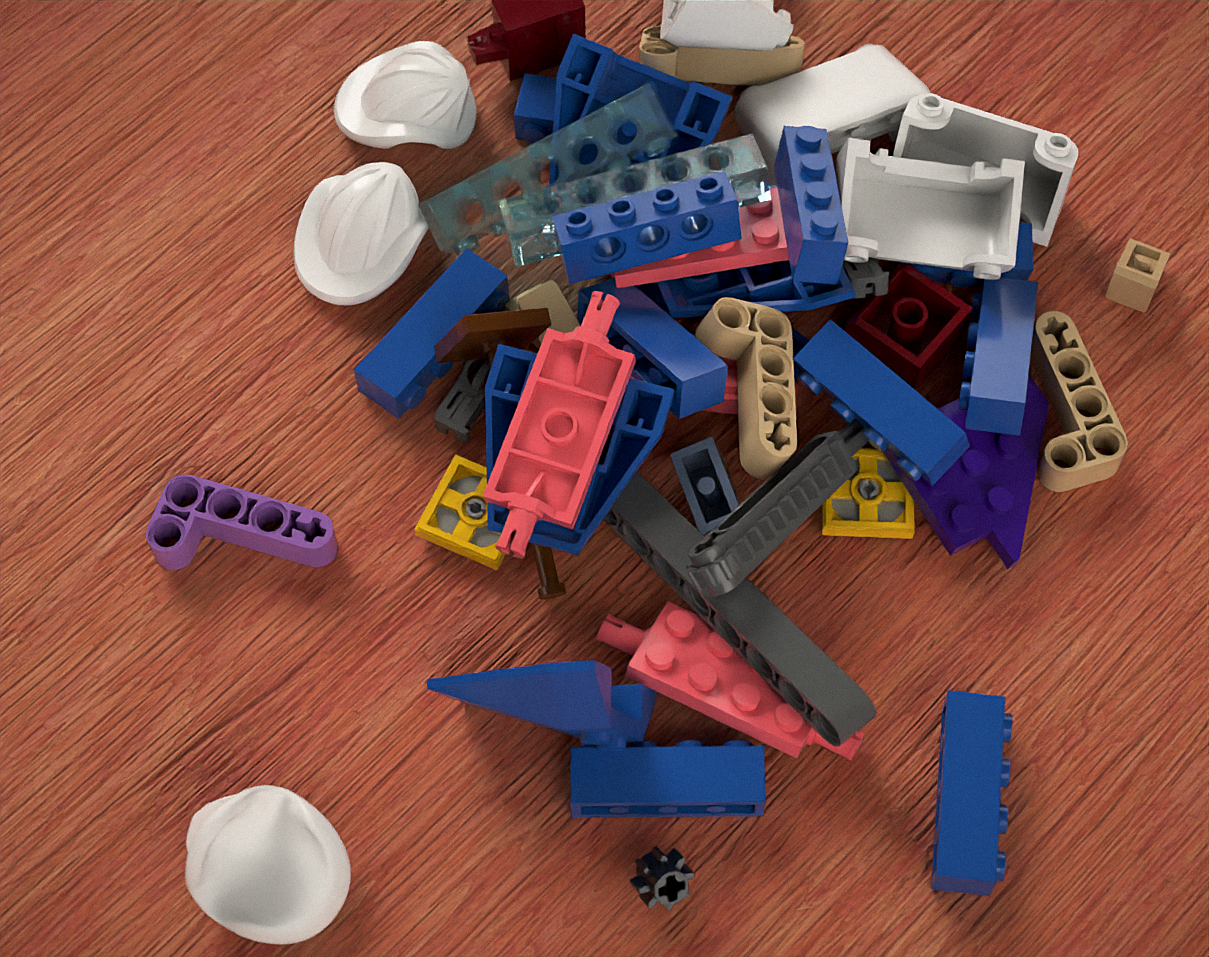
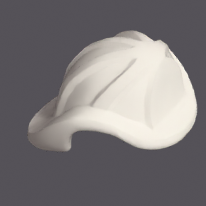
M420 41L397 47L379 55L351 73L337 93L334 104V116L339 129L348 138L363 145L388 149L402 143L417 142L433 144L444 149H453L462 145L470 137L476 121V104L470 87V79L466 75L464 66L439 44Z
M373 162L362 165L346 175H336L327 178L314 188L302 210L293 250L297 276L310 293L328 303L344 306L356 305L378 296L403 274L424 235L430 229L431 221L426 211L419 205L416 189L401 167L386 162Z
M269 785L255 786L205 805L195 813L191 820L186 841L188 855L185 881L187 888L198 906L209 917L230 931L262 943H298L315 936L325 929L342 908L351 880L348 853L332 824L318 809L301 796L282 787Z

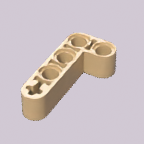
M661 26L645 28L640 42L639 63L684 81L762 86L801 72L805 46L802 39L790 36L783 47L777 45L772 51L676 47L660 38Z
M724 297L714 304L696 328L695 335L696 339L716 356L737 360L740 461L742 467L749 475L757 479L766 480L782 467L797 447L792 327L787 316L780 310L748 301Z
M1048 311L1042 314L1036 321L1032 335L1030 356L1065 435L1050 440L1046 445L1037 474L1039 481L1044 487L1051 491L1063 492L1113 476L1125 455L1128 441L1074 322L1062 312ZM1061 373L1072 374L1076 379H1068ZM1077 410L1088 411L1094 417L1083 416ZM1095 448L1106 449L1110 452L1111 456L1101 455ZM1053 460L1064 461L1070 468L1058 467L1053 463Z

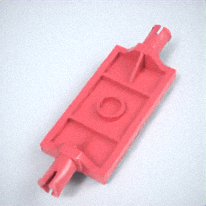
M771 188L736 194L742 239L599 277L611 275V279L615 278L617 288H624L789 260L778 189Z
M592 292L591 301L581 327H576L573 332L563 333L547 328L483 494L485 502L510 510L500 539L495 546L497 550L509 555L513 551V557L524 558L525 550L536 521L544 520L572 530L574 529L636 362L635 354L616 349L609 344V339L606 337L616 309L620 305V301L612 295L607 294L605 300H602L603 292Z
M668 601L651 629L647 628L646 631L628 624L610 613L606 617L607 622L603 621L597 635V641L604 642L633 656L628 664L626 677L795 758H798L804 745L812 746L814 742L852 762L862 742L864 733L856 732L840 746L829 744L701 616Z

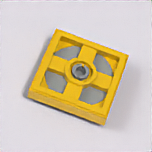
M860 448L852 456L858 470L822 504V535L913 539L915 524L914 500L882 452L877 449Z
M455 454L414 530L415 535L498 570L506 554L495 548L501 534L488 530L487 502L483 498L487 486V468Z

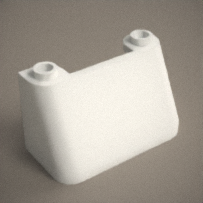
M664 0L660 38L676 47L772 51L777 45L783 47L786 44L794 25L791 23L789 12L784 9H780L777 13L774 12V0Z
M867 44L853 53L762 86L755 85L747 88L740 95V99L737 102L735 120L770 185L774 186L777 185L774 165L783 126H813L815 128L827 129L831 154L840 151L848 138L870 140L888 133L892 142H895L903 113L909 101L913 97L931 92L917 76L884 46Z
M926 93L913 97L909 101L902 116L893 157L971 167L978 161L985 162L984 168H1000L1003 158L1025 161L1020 220L1022 218L1026 223H1032V242L1047 247L1067 194L1078 157V148L1075 143L1063 134L1052 133L943 99L936 94Z
M854 138L847 139L837 155L835 170L849 242L844 257L845 261L862 263L867 262L869 258L968 270L974 271V277L986 280L1000 279L1001 273L1008 272L1015 266L1025 161L1003 158L1000 168H984L985 162L978 161L971 167L888 156V149L881 148L874 155L870 152L871 141Z

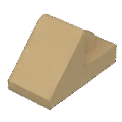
M1130 238L1116 265L1105 295L1106 298L1140 312H1146L1170 257V253Z
M549 280L544 284L540 283L522 292L505 304L506 311L548 308L552 324L549 329L568 333L573 332L576 327H581L554 280ZM547 329L532 342L538 349H540Z

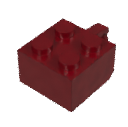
M491 0L493 24L467 36L469 52L476 65L501 61L510 81L524 77V73L536 75L540 71L561 65L573 34L586 38L585 4L583 0Z
M901 263L889 275L888 293L886 295L874 296L873 293H869L864 298L843 300L845 304L852 308L851 314L853 315L847 322L845 332L915 391L966 334L973 308L911 265Z

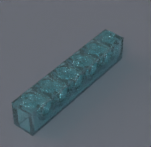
M648 83L418 204L440 251L448 254L455 252L456 256H460L466 248L471 251L480 246L478 240L493 233L494 237H498L515 229L518 226L515 220L531 213L532 217H536L550 211L556 206L554 200L569 193L570 197H575L590 190L594 186L592 180L606 173L609 177H613L625 172L633 166L630 160L644 153L648 157H652L665 151L671 146L669 140L675 138L678 134L656 89ZM626 123H634L637 128L635 139L626 145L619 144L617 140L619 128ZM595 143L598 148L597 158L591 164L582 165L579 161L580 149L585 144ZM556 163L559 167L558 179L553 184L544 185L541 181L542 169L547 164ZM511 183H518L521 189L519 200L512 205H506L503 200L504 189ZM479 202L483 209L482 218L478 223L469 225L465 217L466 210L471 204Z
M753 133L498 200L505 235L515 266L518 267L560 255L552 219L554 215L650 191L662 186L692 180L704 175L726 171L737 197L738 208L771 200L768 166Z

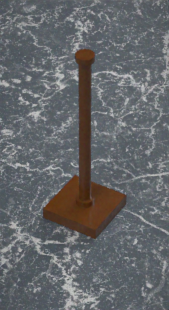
M548 308L464 315L434 346L437 363L488 359L491 368L498 344L525 350L552 325ZM531 543L541 583V588L538 589L539 599L547 600L565 595V584L559 583L552 549Z

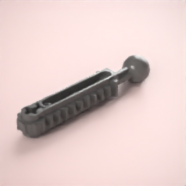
M853 420L839 432L833 431L815 435L706 537L692 547L688 552L691 563L687 564L686 567L688 569L687 574L698 591L707 588L711 596H720L736 588L747 575L858 470L852 456L866 443L871 444L863 436L866 429L856 420Z

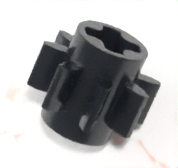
M654 846L651 852L645 854L641 859L635 860L637 876L630 879V883L640 893V899L650 909L658 901L668 910H671L673 905L682 901L684 897L688 898L690 895L688 893V880L695 877V873L685 863V857L676 848L670 850L666 855L657 846Z

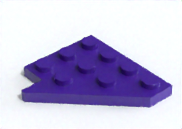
M1028 374L1026 403L1020 436L965 429L967 410L958 409L959 399L938 408L939 411L966 432L970 447L933 486L922 477L917 482L911 479L896 464L900 459L888 448L883 452L950 556L987 537L1007 569L1012 568L1020 559L1049 402L1030 374Z

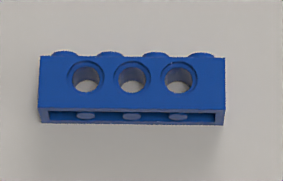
M726 171L704 175L692 180L662 186L650 191L552 216L559 254L569 284L742 239L738 201Z

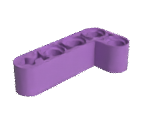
M185 474L176 476L167 483L146 531L147 542L155 560L161 567L168 570H177L188 565L193 559L203 535L311 567L328 565L338 553V543L332 521L327 515L319 511ZM185 499H197L190 506L179 507L180 503ZM227 511H240L234 518L228 520L221 519L222 515ZM270 523H282L281 527L276 531H263L265 526ZM169 538H180L171 547L161 546Z

